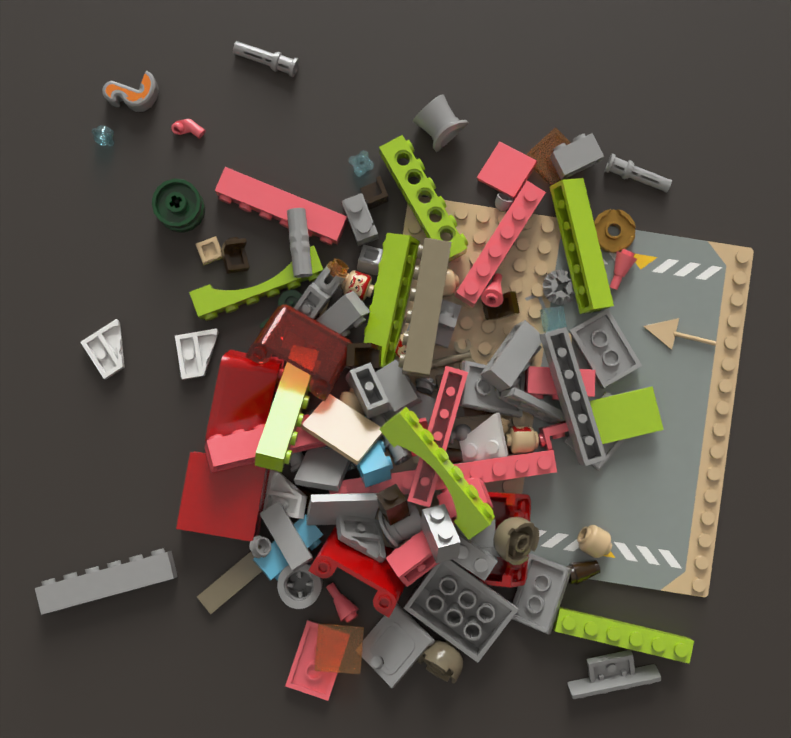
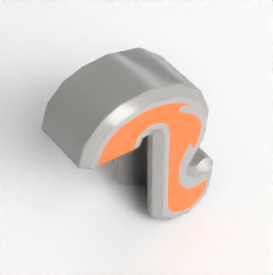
M146 71L139 90L111 80L103 86L102 91L105 99L112 106L120 107V102L124 101L129 109L135 112H144L151 108L156 101L159 87L154 76Z

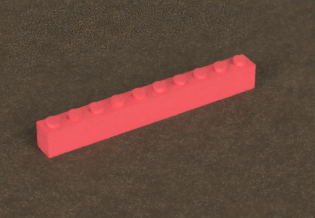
M554 450L453 464L460 468L465 480L478 477L484 483L557 472ZM416 470L391 473L390 480L366 488L362 478L343 480L338 492L329 490V493H379L397 484L403 495L409 494ZM439 476L435 490L446 489L445 483Z

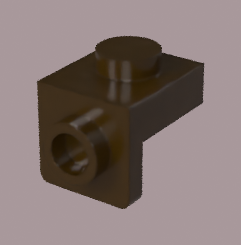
M232 237L224 242L221 253L227 274L249 270L250 266L245 251L246 238Z
M516 291L504 293L503 302L498 307H489L482 302L486 320L502 319L520 313Z

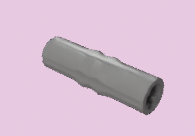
M304 208L287 210L293 275L295 278L312 276L306 210Z

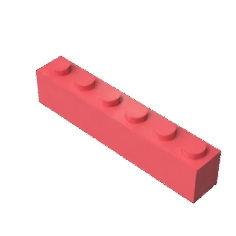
M227 167L224 168L215 189L219 200L227 204L234 202L239 204L240 209L247 212L254 210L259 213L260 217L269 221L272 218L280 221L279 224L288 229L287 210L304 208L306 210L309 237L315 235L320 238L321 242L327 245H332V243L338 245L348 222L345 215Z
M526 181L456 291V298L472 308L475 306L546 193L545 191Z
M449 366L445 367L427 429L433 435L434 442L438 447L443 448L445 451L468 375L466 371ZM419 457L407 501L430 507L439 475L421 457Z
M309 414L304 415L302 424L310 416ZM265 424L258 425L253 428L254 430L250 431L240 429L233 431L228 436L217 434L209 437L204 448L211 473L255 463L256 450ZM301 425V427H296V432H298L295 446L291 445L289 450L293 454L327 445L303 430Z

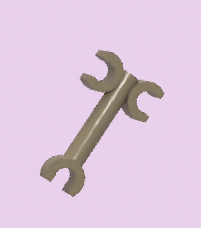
M465 340L467 346L465 349H460L458 343L455 342L454 349L458 354L432 360L431 370L461 362V370L462 362H475L470 353V340Z

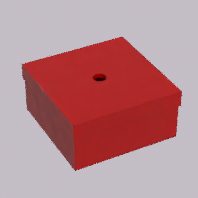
M190 452L176 529L252 541L255 536L260 534L262 522L260 513L264 508L270 469L255 466V463L211 473L206 453Z

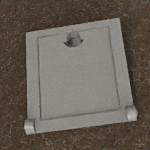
M397 603L390 617L388 618L384 615L356 648V651L391 688H394L423 652L434 644L435 640Z

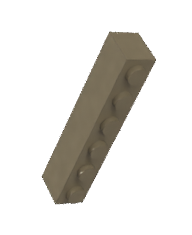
M424 238V244H419L417 258H421L420 266H415L413 279L417 280V286L411 289L410 301L414 302L413 310L408 309L406 323H410L409 332L404 331L402 345H406L405 354H400L398 366L403 368V375L427 379L430 377L452 242Z

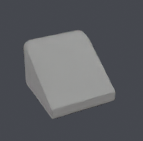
M363 244L357 270L378 275V265L382 258L383 249Z

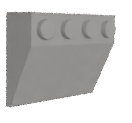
M453 560L440 562L433 567L412 592L404 606L406 611L476 662L481 660L519 609Z

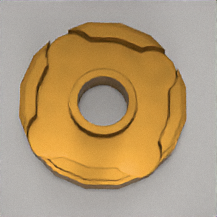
M605 210L594 221L600 249L604 252H621L622 249L628 248L635 239V222L623 210ZM612 225L618 227L619 235L611 236L608 233V227Z

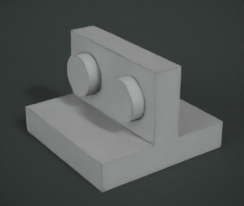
M442 299L435 345L448 348L462 307L461 305Z

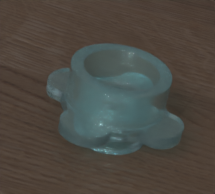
M98 126L97 129H92L93 139L98 144L114 145L112 140L114 132L110 128Z
M365 150L349 158V164L353 165L354 173L357 176H361L363 173L374 168V163L370 161L368 152Z

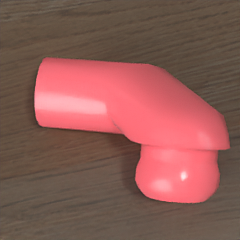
M191 119L178 120L171 126L172 132L176 135L192 133L200 139L205 134V129Z

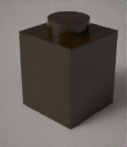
M397 484L376 494L379 509L390 526L410 516L407 500Z

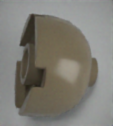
M510 517L497 527L493 538L494 547L502 559L512 565H520L530 558L527 555L531 550H536L539 542V530L532 522L524 518Z
M435 640L434 644L429 646L417 660L420 664L424 661L427 664L426 670L446 682L451 678L453 684L457 681L463 669L461 653L457 650L456 646L447 640L445 642Z

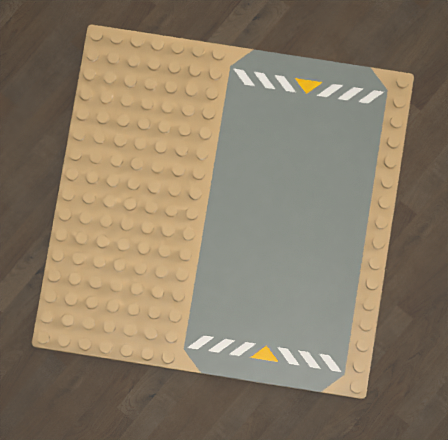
M419 197V201L422 203L431 201L428 197ZM444 200L447 206L445 208L448 215L452 214L458 226L456 229L458 233H463L468 241L466 254L448 263V267L453 270L454 274L458 275L459 286L507 211L502 212L497 208ZM407 205L403 235H410L419 240L420 244L423 245L424 238L427 237L409 205ZM432 214L429 217L432 222L441 221V217L438 214ZM533 214L496 271V273L502 275V293L516 291L520 313L502 319L486 320L481 296L472 308L455 297L459 286L456 287L453 295L443 296L442 299L462 307L448 348L435 345L432 360L458 354L454 349V343L457 342L460 349H465L467 347L465 340L469 339L471 342L470 353L472 359L476 363L487 365L516 324L526 320L540 334L553 331L554 329L549 325L538 297H542L555 330L567 327L569 333L571 329L602 312L580 314L576 296L567 304L556 305L551 303L544 295L543 282L549 273L560 269L568 271L570 274L556 217ZM609 226L608 233L611 236H618L619 229L618 227ZM635 230V239L625 250L635 253L634 258L637 260L625 277L622 278L618 290L610 288L614 306L608 309L642 366L603 389L595 377V397L588 399L589 401L600 399L606 391L611 395H617L653 386L664 430L625 439L599 471L591 465H579L575 451L564 443L570 435L569 431L565 432V437L552 439V436H550L556 461V473L487 482L484 484L487 492L528 494L530 496V522L539 530V542L536 550L530 551L531 554L563 566H569L570 563L597 560L600 566V573L589 578L592 580L707 597L709 594L754 251L749 247ZM449 233L440 235L443 241H450L452 239ZM601 250L610 286L614 276L616 253ZM416 258L415 266H420L421 258ZM414 272L400 335L404 331L407 332L409 323H406L408 309L413 310L414 302L410 301L411 289L417 286V280L413 279ZM557 281L558 287L554 292L561 290L565 292L563 288L566 286L567 283L565 282L560 284ZM531 295L535 296V298L528 301L525 299ZM679 318L676 332L716 341L717 344L714 346L675 336L671 350L643 326ZM571 336L572 347L579 369H591ZM543 346L535 356L530 358L529 366L549 367ZM397 355L395 356V360L399 361L400 358ZM461 362L447 366L460 370ZM446 366L431 370L430 377L434 379V384H436L435 376L443 374ZM409 376L416 387V379L421 377ZM436 387V389H433V393H432V394H425V395L430 396V397L436 399V398H437V387ZM544 396L543 399H540L562 411L560 401L552 400V396ZM523 411V415L520 418L500 414V416L511 420L509 426H531L538 434H540L539 428L553 425ZM493 414L455 419L452 430L460 424H466L473 431ZM453 439L454 444L448 442L447 447L461 449L457 439ZM540 444L537 449H534V452L548 451L544 449V446L541 447ZM507 447V456H514V454L510 452L509 447ZM386 449V452H384L385 456H390L393 464V469L390 470L391 473L416 470L417 464L412 461V457L400 465H395L390 451ZM444 489L435 490L430 507L439 505L437 495L441 494ZM409 494L404 495L406 500L408 499ZM414 503L420 517L422 516V509L430 508ZM378 507V510H377V513H376V517H375V519H377V520H379V517H378L379 510H380L379 507ZM597 525L611 535V551L600 558H593L581 551L577 537L582 528ZM383 533L384 545L391 547ZM405 540V541H403V543H400V544H398V545L401 547L403 544H405V543H406L407 541H409V540Z

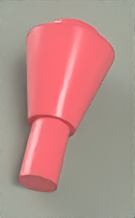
M622 249L621 252H616L614 276L609 286L610 288L618 290L622 278L625 277L637 260L634 258L635 253Z
M500 273L494 274L493 281L481 295L482 302L489 307H498L503 302L502 275Z
M334 583L329 584L326 588L334 599L340 621L345 620L349 623L358 616L356 612L359 608L341 594Z

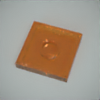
M556 127L526 154L537 160V165L534 169L550 186L561 181L550 159L551 154L554 152L553 149L562 143L566 145L571 143Z
M318 624L315 671L360 674L364 627Z

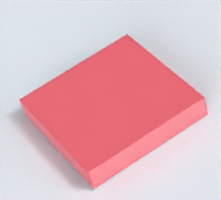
M499 141L477 176V180L515 200L537 165V160Z

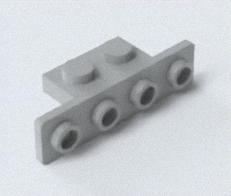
M631 650L586 659L589 678L569 681L567 684L572 699L652 684L661 681V675L655 664L635 668L633 654Z

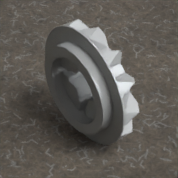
M555 270L545 277L543 292L551 303L564 305L571 302L575 297L571 275L568 271ZM557 281L560 284L565 282L567 283L566 286L563 288L565 292H563L562 290L554 292L558 287Z

